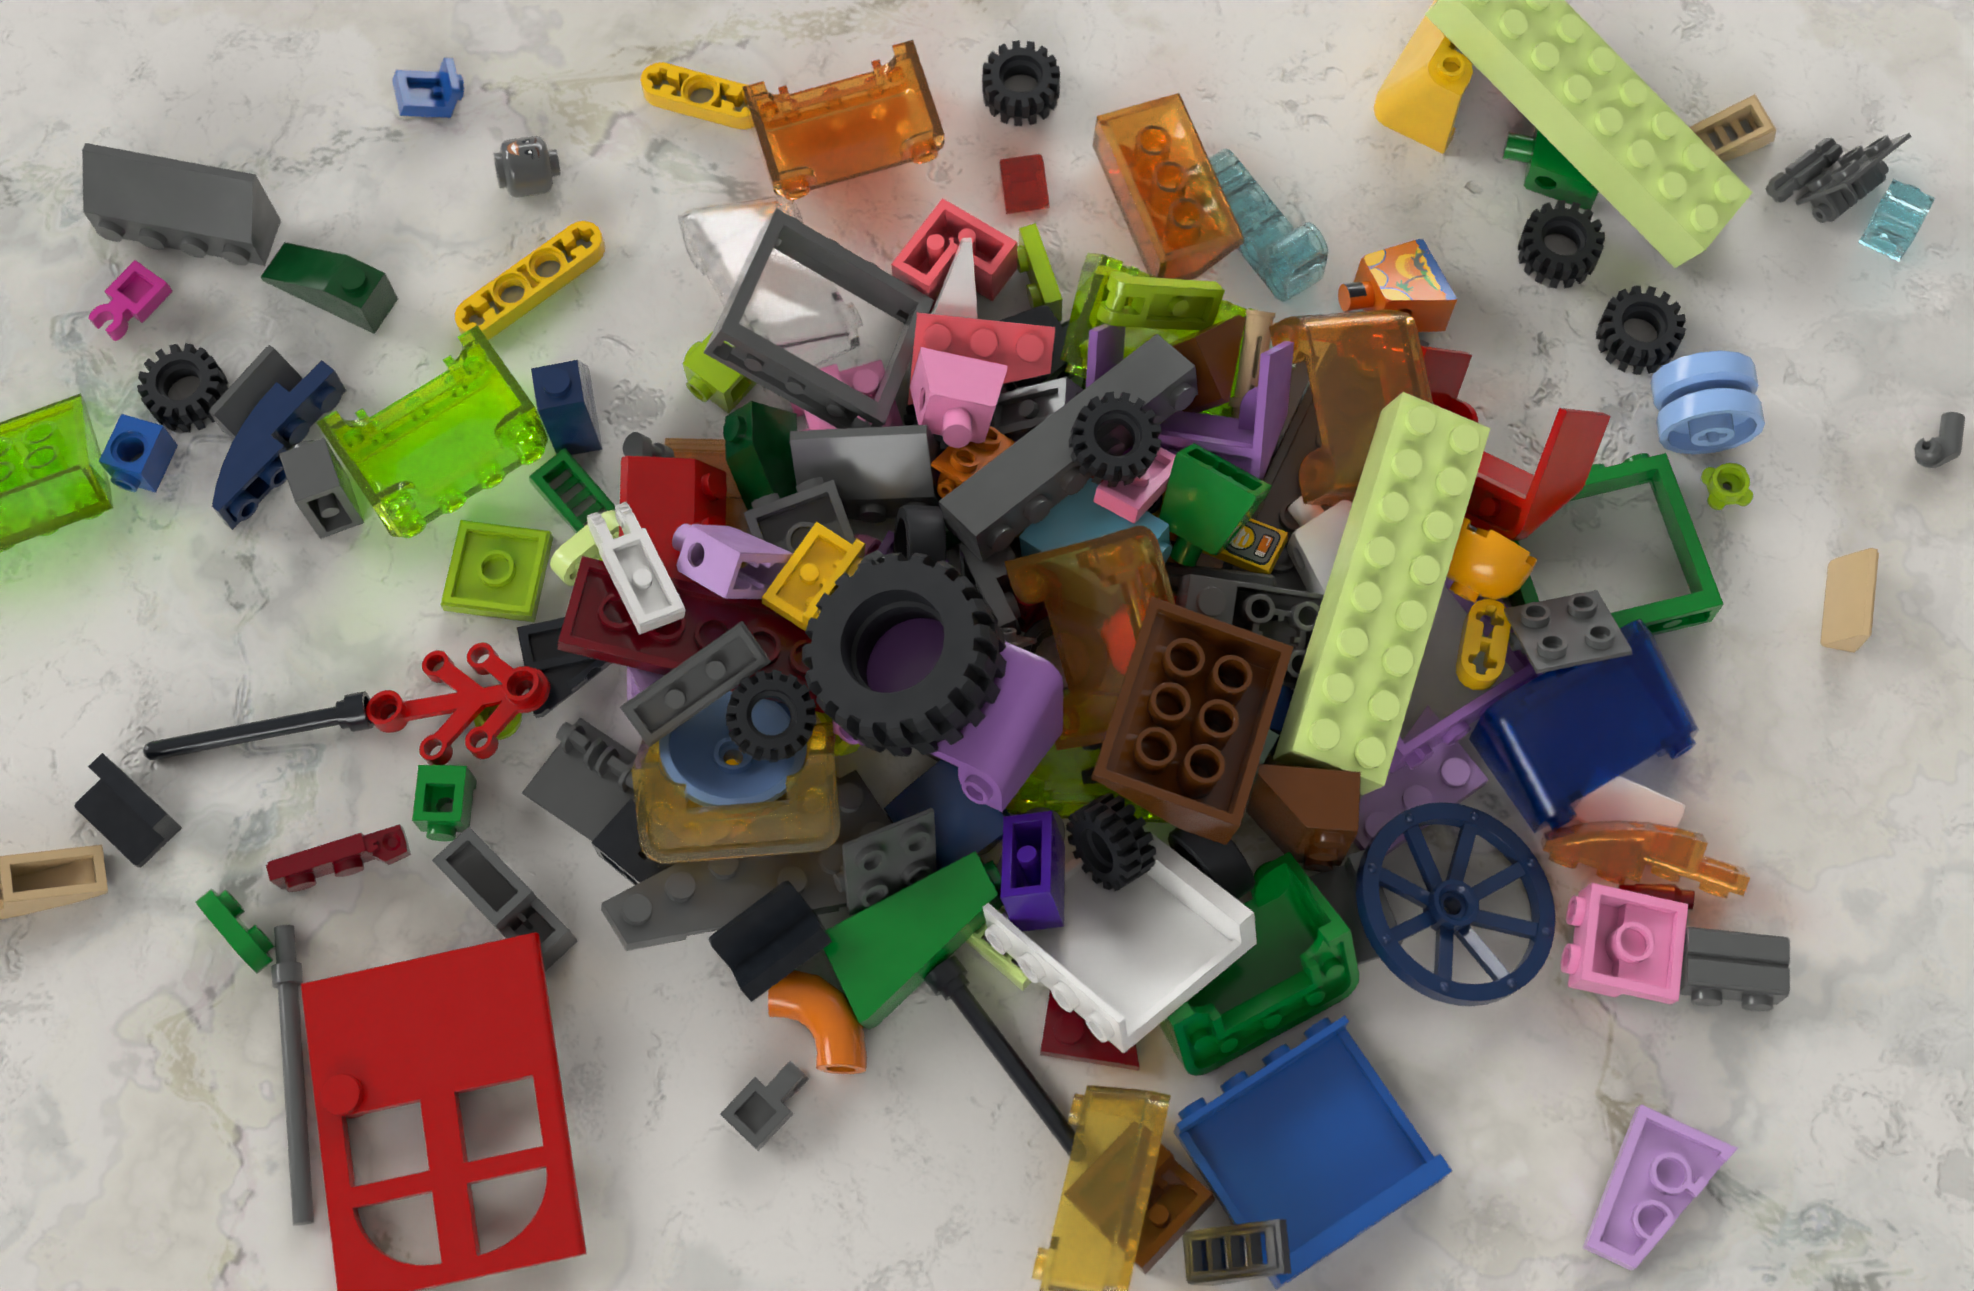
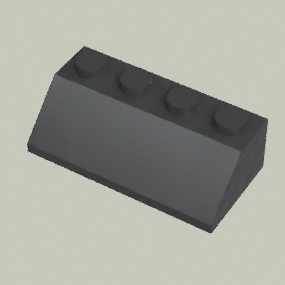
M85 143L82 150L83 212L98 235L114 242H120L122 239L140 242L156 250H162L164 247L178 249L199 258H203L206 255L221 257L241 266L248 263L265 266L281 219L256 174Z

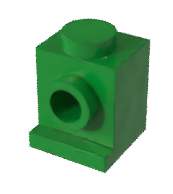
M418 765L412 821L421 832H426L428 839L453 841L456 838V832L462 833L466 828L470 827L473 790L476 789L477 780L469 768L456 765ZM446 803H453L452 812H440V810Z

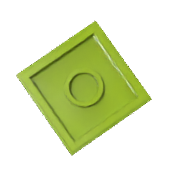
M460 520L440 604L442 609L448 612L535 622L553 542L551 531Z

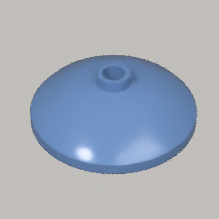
M729 691L660 739V760L664 772L672 785L691 801L718 811H748L777 800L795 784L806 761L807 744L795 753L794 756L778 760V762L757 761L752 759L753 757L747 753L743 754L738 749L736 743L732 742L728 727L726 726L727 705L733 693ZM762 699L753 707L751 718L755 728L761 733L777 735L789 726L790 711L786 704ZM730 759H737L741 763L738 765H728L725 762Z

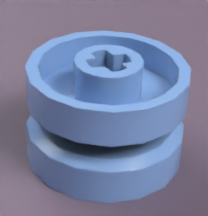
M1699 352L1680 357L1657 370L1652 376L1651 390L1653 403L1659 410L1656 423L1659 442L1667 450L1682 454L1716 453L1738 447L1758 436L1764 428L1765 420L1762 403L1758 396L1755 395L1759 385L1756 367L1752 359L1739 352Z

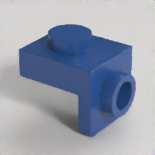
M444 57L438 72L396 70L392 79L400 116L451 118L457 101H461L464 95V80L461 74H457L453 58Z

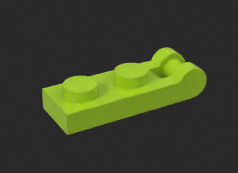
M1113 271L1110 273L1106 288L1109 290L1107 300L1100 303L1096 317L1101 322L1111 326L1200 331L1213 325L1225 289L1214 281L1138 277L1124 272ZM1127 297H1134L1131 306H1124Z

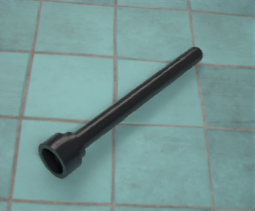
M366 691L347 694L344 696V700L337 701L334 707L151 741L144 746L143 754L149 760H158L340 725L342 729L350 728L352 732L371 729L374 724L366 715V707L370 697Z
M956 956L943 961L924 978L925 982L936 996L942 995L946 1001L951 999L1069 1157L1076 1163L1086 1161L1089 1157V1149L967 988L970 982L965 975L968 971Z

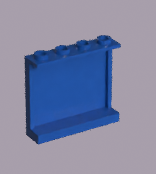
M1345 1015L1334 1023L1331 1022L1329 1017L1318 1021L1303 1033L1307 1040L1292 1050L1287 1043L1276 1048L1262 1059L1265 1067L1250 1077L1245 1070L1234 1075L1220 1086L1223 1094L1208 1104L1202 1097L1186 1106L1178 1113L1181 1121L1176 1124L1173 1132L1233 1225L1286 1219L1291 1273L1268 1277L1276 1290L1445 1179L1452 1172L1441 1154L1436 1157L1433 1156L1346 1029L1349 1020ZM1261 1235L1263 1264H1267L1265 1235Z

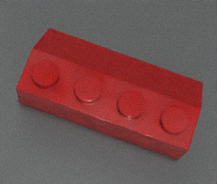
M621 457L620 503L627 502L641 529H646L669 577L699 584L678 571L677 562L680 552L673 548L672 539L675 531L682 524L726 526V471L695 458ZM619 526V537H621L624 533Z

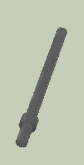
M280 925L274 927L276 964L271 966L272 987L278 988L293 1225L299 1226L314 1223L298 986L303 983L302 963L296 962L294 926Z

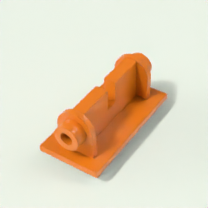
M990 426L985 442H969L966 446L960 448L948 446L931 463L933 468L941 472L937 482L939 496L944 498L1013 445L1015 441Z

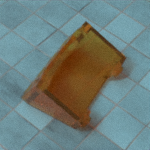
M913 40L892 45L893 58L883 66L880 59L871 61V72L789 94L787 85L778 87L779 94H772L767 91L764 81L742 87L747 118L776 195L785 196L788 200H796L808 195L814 189L910 162L924 164L937 158L938 152L944 146L945 134Z
M1386 309L1291 316L1269 326L1272 346L1275 347L1284 341L1294 342L1292 364L1304 361L1306 363L1322 447L1305 456L1300 466L1299 483L1304 504L1332 507L1345 499L1353 503L1381 410L1402 392L1433 404L1417 326L1414 318L1406 312Z
M1133 526L1005 561L1011 587L1020 601L1026 604L1045 602L1070 694L1063 696V732L1055 741L1057 750L1103 743L1151 597L1176 605L1160 545L1154 533L1145 526Z

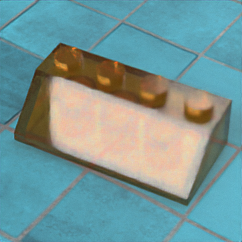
M1180 93L1096 117L1092 146L1149 277L1183 280L1196 279L1244 243L1245 237Z

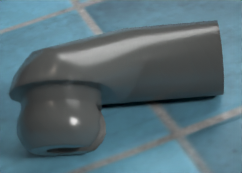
M1958 412L1942 414L1939 436L1932 437L1931 440L1926 442L1922 438L1915 445V460L1918 464L1926 468H1937L1959 457L1962 450L1965 416Z

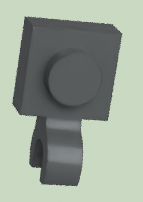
M790 1060L767 1086L754 1077L720 1115L759 1151L794 1114L783 1103L798 1092L809 1078Z

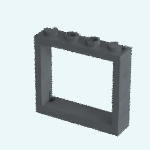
M776 208L760 229L704 350V354L838 429L882 427L887 420L913 354L917 312L929 314L934 300L918 291L915 287L880 269L876 264L866 261L842 247L835 240L825 237L801 223L797 218ZM773 248L904 323L874 400L739 324ZM724 341H727L734 346L731 347L730 345L724 343ZM857 416L862 417L866 421L864 422L863 420L857 418Z

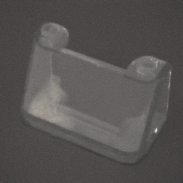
M781 194L697 207L678 215L687 254L695 268L700 269L703 276H707L724 307L760 229L774 210L777 208L803 223L801 213L792 198L785 200ZM774 248L739 323L815 367L859 347L860 340L857 329L863 326L855 305L852 302L845 304L833 282ZM761 386L764 392L768 390L767 388Z

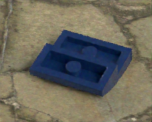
M943 759L918 777L884 808L893 823L930 808L934 810L937 871L975 851L979 856L988 853L1003 839V817L1011 816L1006 808L1001 812L986 804H977L971 801L962 790L958 776V766Z

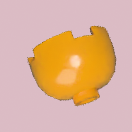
M1464 517L1447 577L1453 581L1449 590L1472 603H1475L1479 596L1493 600L1510 596L1519 590L1528 579L1538 559L1529 556V551L1491 529L1489 532L1481 528H1477L1476 531L1469 527L1471 520Z

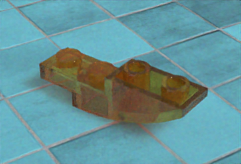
M1597 821L1565 826L1544 832L1541 839L1543 851L1550 853L1548 857L1550 861L1573 869L1577 868L1578 863L1596 868V875L1616 884L1624 885L1626 878L1640 882L1646 864L1652 866L1650 872L1660 878L1679 882L1681 876L1700 882L1698 887L1700 890L1721 898H1728L1729 892L1744 896L1750 880L1744 868L1704 855L1708 842L1703 834L1674 826L1638 821Z

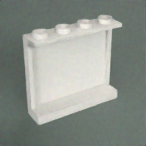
M1143 827L1145 832H1150L1145 827ZM1153 834L1154 840L1149 842V844L1156 847V855L1153 856L1156 860L1155 865L1151 867L1150 871L1118 891H1114L1113 888L1110 890L1104 889L1102 882L1097 885L1092 881L1093 873L1090 871L1086 874L1082 870L1081 866L1084 863L1081 858L1077 860L1073 858L1065 865L1064 927L1022 932L1010 922L1006 911L1001 914L989 903L983 906L987 925L985 936L990 945L998 953L1004 954L1007 952L1012 956L1029 980L1034 983L1040 981L1049 988L1054 999L1065 1011L1072 1012L1074 1010L1086 1021L1088 1028L1097 1039L1102 1042L1109 1040L1123 1053L1257 944L1254 912Z

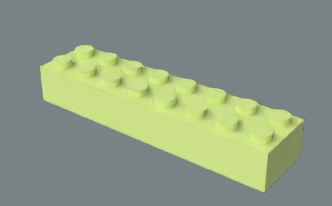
M1437 0L1424 14L1674 268L1705 251L1753 193L1565 0Z
M1402 392L1381 410L1273 757L1274 761L1290 767L1361 772L1360 795L1385 786L1491 428L1405 392Z

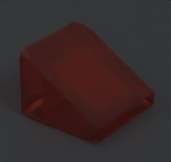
M1042 154L1006 158L999 161V177L1006 214L1049 208Z

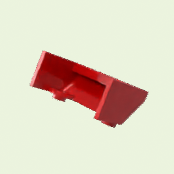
M1421 346L1405 393L1478 423L1475 409L1470 404L1457 398L1472 354L1463 351ZM1559 408L1534 475L1484 451L1464 517L1471 520V526L1488 532L1491 529L1511 541H1520L1527 538L1583 489L1611 416L1602 412Z

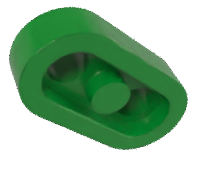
M211 888L195 901L205 916L254 972L258 974L274 961L268 953L275 947L274 944L256 924L250 929L245 926L239 918L245 910L226 889L218 895Z

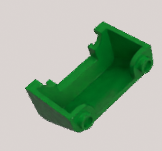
M1290 852L1273 861L1265 862L1258 867L1254 873V888L1250 890L1252 899L1243 903V905L1254 912L1257 944L1159 1024L1176 1056L1191 1075L1199 1076L1212 1072L1347 998L1359 983L1360 975L1351 930Z

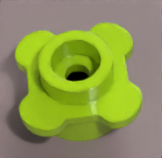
M1725 463L1716 469L1714 467H1707L1702 472L1701 481L1707 485L1709 492L1707 503L1711 508L1722 510L1726 505L1738 504L1744 507L1751 503L1753 492L1748 489L1750 478L1742 465L1738 463ZM1726 483L1730 485L1731 489H1724L1723 484Z

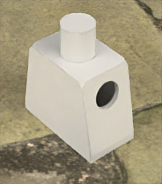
M1306 493L1296 499L1287 509L1300 526L1292 533L1287 545V551L1305 587L1310 593L1323 595L1325 593L1352 503L1349 500H1342L1324 511L1312 494Z

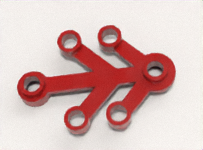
M481 642L469 649L467 662L477 674H491L501 685L483 688L455 667L453 661L445 652L436 650L425 656L422 661V670L431 681L435 683L444 682L456 691L455 693L404 701L395 691L384 690L375 694L370 699L366 707V715L378 730L394 733L402 730L408 721L452 714L435 734L427 736L419 747L420 755L429 765H445L453 755L451 744L486 707L499 705L482 726L471 729L465 738V745L474 757L487 759L494 755L498 749L499 743L496 737L518 713L535 711L545 703L550 693V683L539 669L528 666L512 668L499 658V655L490 644ZM489 654L484 662L477 663L481 656ZM444 662L439 670L433 671L438 663ZM532 688L527 694L522 695L525 690ZM488 738L482 747L476 748L479 740ZM442 746L437 754L430 755L435 747Z

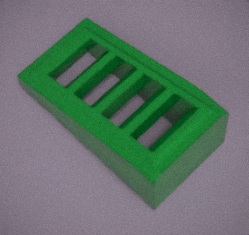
M566 448L562 449L529 476V482L575 533L585 527L583 524L587 521V515L599 512L601 509L605 512L615 510L616 506ZM567 470L572 476L553 490L549 484ZM579 483L584 489L567 503H564L560 497ZM591 496L596 502L576 517L572 510Z

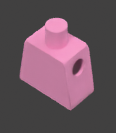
M921 347L910 383L918 425H927L932 434L943 436L944 442L954 448L964 447L969 442H985L1005 379L1007 366Z

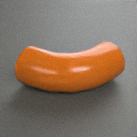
M797 970L791 972L768 990L769 1017H784L797 1020L811 1032L816 1044L817 1070L835 1074H859L866 1071L867 1052L863 1026L858 1022L844 993L818 975Z

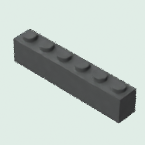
M1156 334L942 498L939 503L946 528L982 562L995 552L1005 550L1012 543L1014 537L1032 523L1035 524L1042 521L1049 514L1051 508L1068 495L1078 493L1087 481L1094 476L1090 472L1083 476L1078 471L1081 466L1080 462L1073 463L1070 456L1073 452V447L1069 448V438L1072 434L1070 431L1084 405L1087 407L1089 401L1097 395L1101 400L1106 392L1114 391V398H1119L1121 393L1125 392L1130 394V402L1136 403L1138 397L1146 403L1142 409L1145 412L1153 409L1156 414L1153 423H1162L1176 411L1187 408L1195 396L1198 395L1195 365L1161 336ZM1109 423L1097 431L1098 444L1109 455L1122 456L1133 445L1130 432L1120 424Z

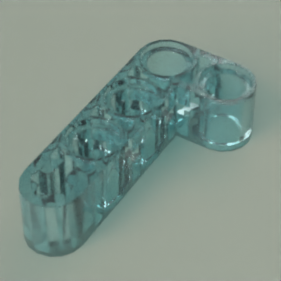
M1227 148L1222 149L1187 170V181L1196 198L1278 300L1286 302L1322 280L1328 258V247L1319 229L1310 222H1305L1294 229L1231 150Z

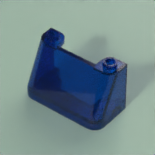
M1642 619L1635 620L1620 628L1632 649V655L1545 672L1491 705L1480 716L1469 737L1470 742L1534 833L1548 825L1552 831L1563 827L1577 816L1573 808L1584 797L1654 755L1662 757L1668 754L1673 760L1697 744L1693 738L1699 731L1698 726L1654 635Z

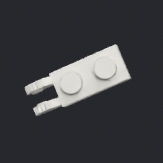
M623 502L615 505L616 520L624 533L623 536L613 539L605 520L599 512L587 515L588 526L599 548V554L639 635L684 618L685 607L646 529H641L628 503Z

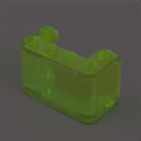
M478 325L458 336V340L462 344V351L455 361L451 355L443 359L447 371L373 416L368 417L362 408L355 412L358 419L345 420L335 410L316 422L388 533L393 537L411 538L418 535L429 522L444 513L455 512L465 504L466 499L483 489H491L504 480L507 474L521 465H529L536 462L545 452L548 436L535 406Z

